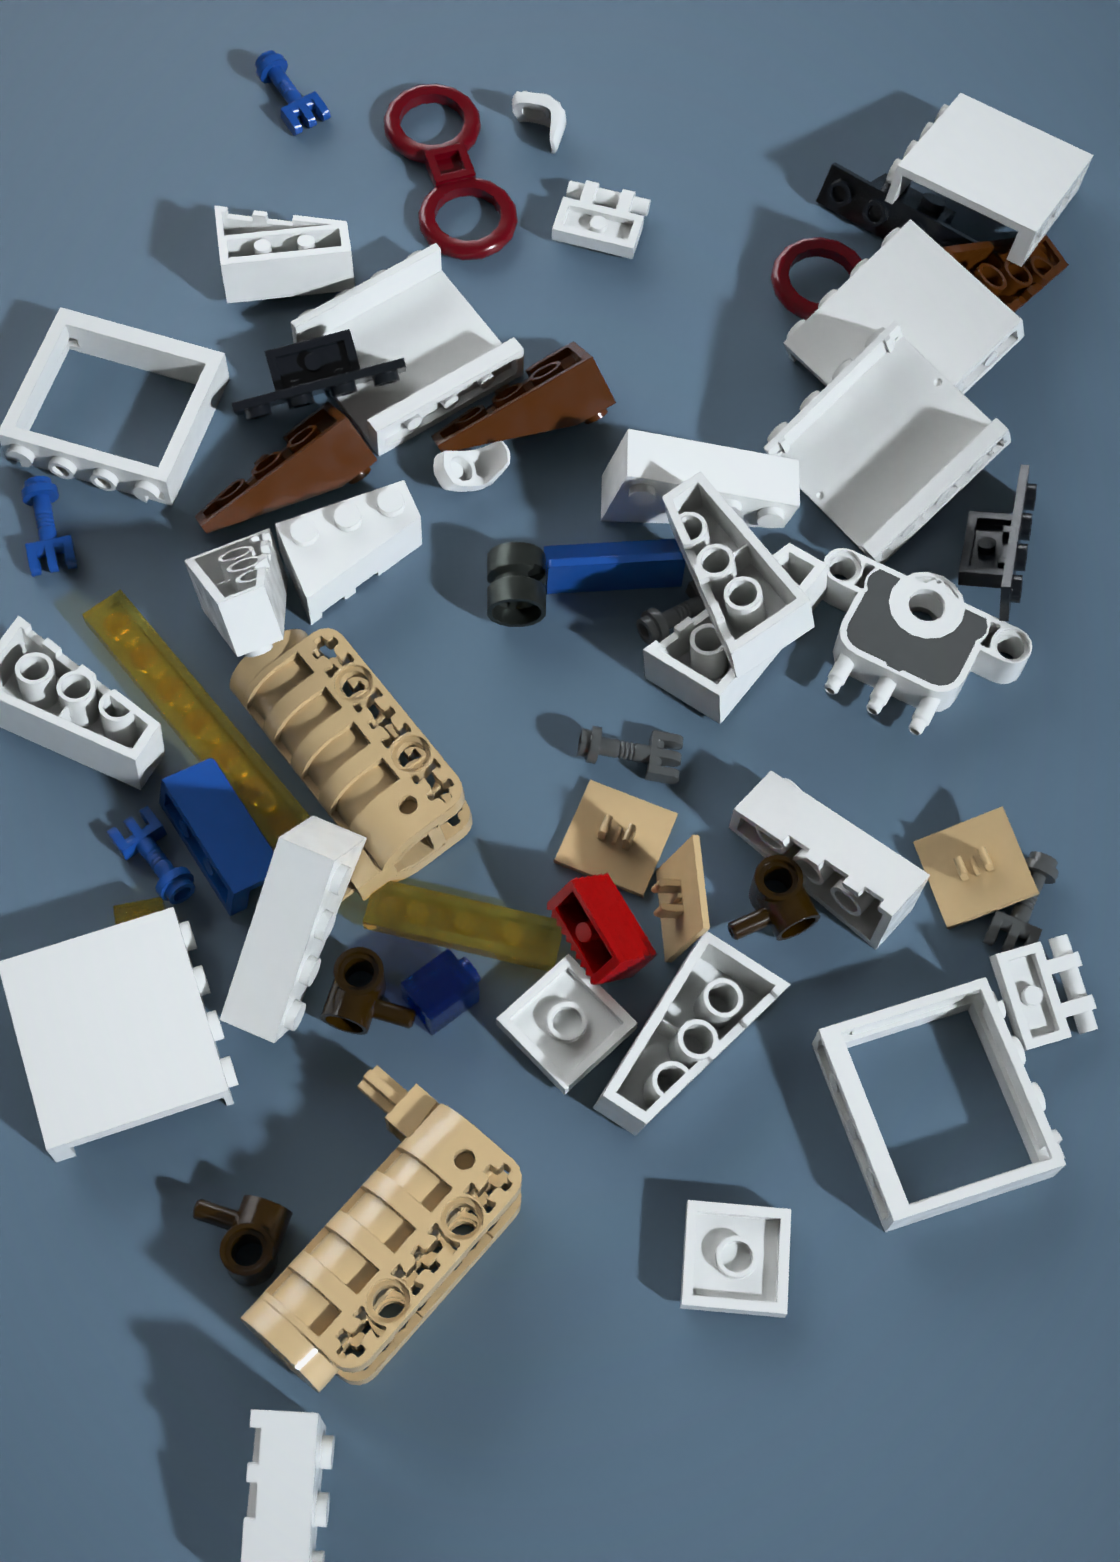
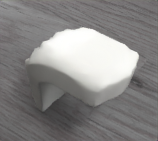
M517 91L512 99L513 114L519 122H531L549 127L551 153L555 154L566 127L565 110L561 107L559 101L545 93Z
M503 441L493 442L485 447L474 450H446L437 454L434 458V475L444 490L454 492L481 490L493 484L509 466L510 451Z

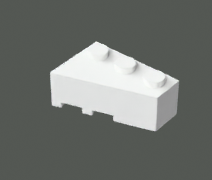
M214 206L220 265L227 304L334 293L355 287L347 221L293 215L292 221L269 219L265 211L254 210L252 216L229 214L228 207Z
M404 480L275 523L280 553L311 625L322 618L323 611L341 598L347 600L355 594L356 587L374 574L381 575L422 545L421 516Z
M251 1409L250 1428H256L253 1459L252 1462L247 1463L246 1482H250L247 1517L243 1519L241 1562H324L325 1552L315 1549L317 1527H327L330 1493L321 1492L322 1470H332L335 1437L334 1435H326V1426L319 1413Z

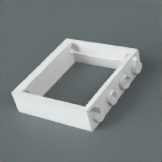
M60 307L0 427V443L7 459L20 462L22 467L35 466L49 470L54 475L63 479L76 478L90 482L105 491L118 490L132 494L146 503L149 499L173 506L230 379L225 353ZM69 349L196 385L159 467L30 431Z
M986 977L821 1028L812 1042L813 1049L884 1232L1054 1177L1066 1165L1064 1154L1059 1145L1063 1139L1057 1130H1051L1044 1114L1046 1103L1042 1090L1036 1082L1031 1083L1024 1067L1026 1056L1023 1046L1016 1036H1011L1004 1020L1006 1017L1003 1000H997ZM968 1010L1032 1164L909 1204L847 1048Z

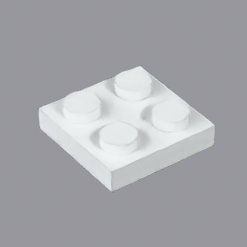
M569 954L496 1018V1025L564 1095L637 1029L638 1024L599 984H590L591 977L585 975L586 971Z
M688 1200L685 1215L680 1308L785 1318L788 1308L791 1209Z

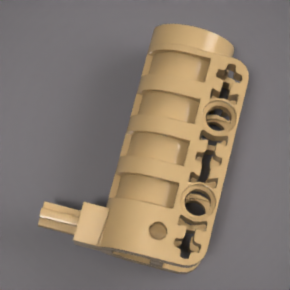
M330 628L319 629L310 635L301 629L285 630L284 639L273 643V648L270 651L256 657L245 656L240 661L231 676L230 689L336 825L367 837L342 901L356 891L362 900L365 901L384 887L385 884L396 883L415 874L464 838L473 824L472 814L465 800L464 789L457 774L341 633ZM326 645L330 650L334 649L337 657L328 659L320 651V648ZM346 681L354 693L350 697H347L342 690ZM372 704L379 711L376 719H374L373 714L368 709ZM402 752L409 761L404 767L399 760ZM430 774H432L435 779V783L432 788L430 784L426 781V778ZM457 814L459 819L457 825L452 826L449 822H446Z
M378 1065L373 1070L369 1069L365 1073L357 1089L387 1114L385 1116L387 1130L399 1139L401 1143L240 1318L245 1326L280 1361L317 1393H320L335 1375L348 1384L358 1386L369 1383L374 1379L512 1223L521 1208L522 1174L520 1167L514 1159L458 1112L442 1103L439 1104L417 1083L408 1092ZM492 1190L493 1192L488 1196L487 1192ZM488 1206L493 1207L491 1212H486ZM473 1210L477 1216L469 1213V1211ZM460 1225H469L474 1228L471 1233L466 1235H457L452 1232L454 1228ZM438 1246L442 1248L438 1253L433 1252ZM437 1265L438 1270L432 1273L430 1270ZM423 1267L424 1270L418 1275L417 1271ZM416 1287L421 1288L417 1295H413L412 1292ZM390 1304H399L404 1307L396 1317L384 1318L379 1315L381 1310ZM366 1326H370L371 1329L366 1334L362 1333ZM350 1347L355 1351L364 1349V1353L360 1357L352 1353L347 1356L345 1355L346 1350Z

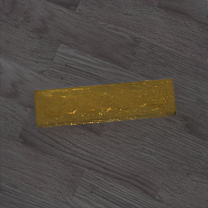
M388 881L371 893L363 919L364 929L544 971H550L556 965L563 938L561 927L556 926L557 919L394 881Z

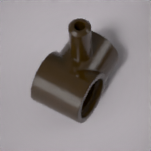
M772 855L763 859L756 867L749 889V899L755 911L730 921L727 927L731 937L738 940L770 926L776 939L782 941L795 937L814 926L819 921L820 915L803 886V873L799 865L793 859L783 855ZM769 880L780 881L785 885L787 891L783 893L772 892L766 887L764 882Z
M354 947L344 951L337 958L333 969L334 979L320 1016L323 1022L338 1030L357 1035L368 1033L373 1018L408 1029L413 1026L416 1018L415 1009L382 1000L386 991L384 967L382 960L374 951L364 947ZM358 971H365L373 976L367 985L361 987L352 986L347 982L348 978Z
M244 1195L238 1211L204 1199L197 1200L192 1212L194 1219L228 1230L221 1240L219 1252L221 1261L232 1279L245 1286H255L265 1282L272 1276L277 1267L278 1251L293 1213L280 1204L253 1195ZM256 1243L263 1247L262 1256L255 1264L241 1266L236 1263V1254L243 1245Z

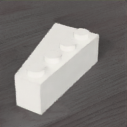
M628 429L602 474L601 521L669 524L662 496L701 471L748 527L784 528L800 507L799 460Z
M701 471L662 496L671 530L737 679L815 627L809 597Z
M270 528L184 560L204 613L237 657L242 655L246 657L262 655L273 648V643L284 639L288 577Z
M788 543L773 554V556L809 597L813 612L826 596L828 564ZM705 609L691 619L688 616L674 626V632L660 643L655 640L643 649L645 679L721 724L780 651L737 679L710 616Z
M18 615L0 639V727L141 790L165 755L160 723L116 689L110 690L97 680L96 674L83 664L78 666L62 653L61 647L48 637L44 640L32 630L31 624Z
M707 931L698 939L593 1106V1109L636 1136L791 984Z

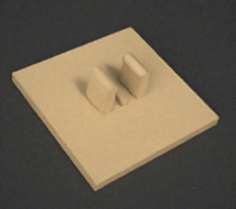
M590 780L554 859V863L586 876L590 875V877L595 874L597 876L608 872L617 888L643 898L678 813Z
M1003 806L913 842L924 871L930 875L928 881L947 929L1039 894Z
M692 835L655 871L657 883L651 888L652 893H658L659 907L654 910L653 914L661 919L665 962H673L710 929L699 835Z

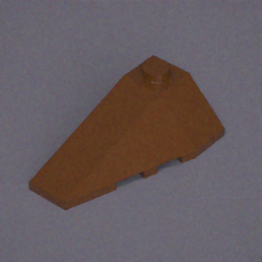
M1046 234L1022 267L1006 260L1015 237L942 247L1014 313L1068 266L1066 260Z
M573 341L526 369L525 372L529 378L524 382L511 386L505 384L494 392L495 396L491 399L492 404L487 408L484 405L470 408L431 437L441 452L446 450L455 451L575 426L582 422L590 424L604 417L608 413L607 408L615 404L616 401L593 356Z
M326 402L283 436L287 445L282 450L270 455L263 454L254 462L255 466L251 471L252 477L247 481L241 478L232 482L194 517L207 534L341 488L347 483L350 485L355 484L370 473L371 468L369 466L375 463L377 458L349 419L331 403Z

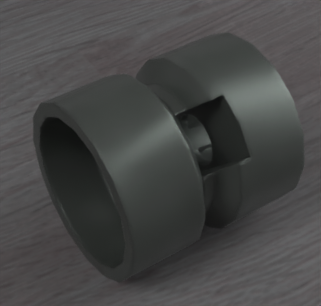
M508 542L491 548L487 553V582L491 583L487 587V616L491 621L503 626L524 627L534 625L542 621L546 616V588L543 585L546 580L545 553L541 548L525 542Z

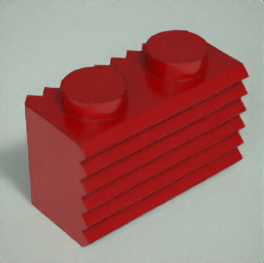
M608 872L597 876L595 874L591 877L588 875L585 878L583 876L580 878L576 877L570 880L547 902V910L552 911L551 918L557 919L556 926L561 927V934L566 935L567 943H571V951H575L576 959L581 960L580 967L586 968L585 975L591 977L590 984L598 985L631 978L657 956L648 937L640 927Z

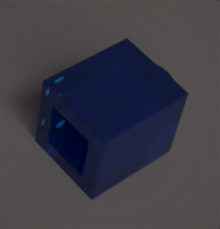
M448 948L401 982L402 999L410 1008L415 1009L417 1018L433 1036L479 1002L478 983L481 981V978L475 967L466 957L458 960Z

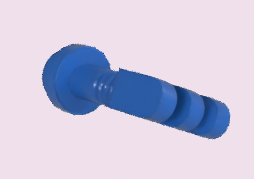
M269 50L257 58L255 66L258 78L263 83H273L288 104L280 108L281 119L294 136L303 132L302 125L297 118H300L308 129L317 125L312 111L315 112L322 122L331 118L329 109L316 91L302 97L285 73L288 63L283 55Z
M34 476L24 482L25 487L21 490L22 500L26 505L33 506L39 541L25 544L32 577L42 575L39 558L44 557L47 558L50 573L60 572L57 555L64 553L68 569L78 568L71 535L57 537L51 503L59 498L57 486L47 476Z
M148 805L139 810L141 818L147 824L142 829L132 816L123 821L131 834L128 838L124 839L122 833L115 826L106 831L125 860L130 859L137 853L142 855L159 878L155 889L162 900L169 901L171 904H179L187 900L194 893L193 874L187 867L180 866L175 868L156 843L167 833Z

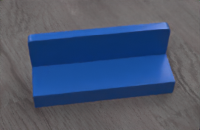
M676 539L544 546L543 549L546 559L547 594L682 586L685 559L679 550Z
M209 758L161 779L159 804L229 916L247 909L250 890L264 884L274 851L217 762L213 758Z

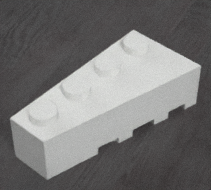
M770 771L733 810L729 825L732 831L765 858L772 855H783L793 859L802 870L803 886L806 892L875 950L912 911L930 876L895 851L803 792L793 781L782 778L773 771Z
M311 816L278 838L219 1020L272 1043H275L288 1030L295 1031L306 1009V1003L302 1002L307 987L313 983L321 964L319 957L333 929L336 914L367 837L316 816Z

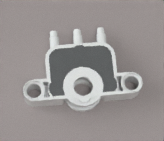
M846 548L834 549L825 556L824 563L828 564L826 596L822 600L847 612L842 620L833 649L835 663L828 674V680L824 686L827 693L837 694L840 687L845 684L848 676L853 677L874 688L866 706L867 711L873 715L881 712L891 696L915 707L916 710L912 715L909 730L914 735H921L925 727L930 724L935 712H941L953 704L970 671L999 684H1009L1020 676L1032 651V642L1027 633L1005 621H999L998 618L964 603L963 596L956 585L944 576L931 572H917L906 576ZM839 574L846 577L848 580L837 579L833 575ZM912 611L925 612L934 621L920 620L913 615ZM999 652L1008 653L1014 659L1005 658Z

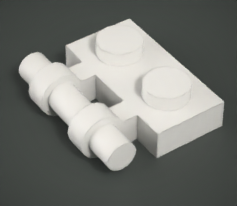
M570 180L566 197L563 196L552 227V240L633 259L643 229L644 216L648 215L651 200L637 197L636 192L623 189L620 193L600 188V183L587 180L583 184Z
M1067 934L1048 939L1054 956L1053 959H1046L1041 941L989 956L1014 1036L1020 1040L1024 1051L1072 1037L1066 1017L1073 1016L1079 1034L1098 1029L1092 1011L1097 1007L1093 995H1087L1078 968L1083 966L1079 952L1073 953ZM1059 973L1068 1001L1060 1002L1052 974Z

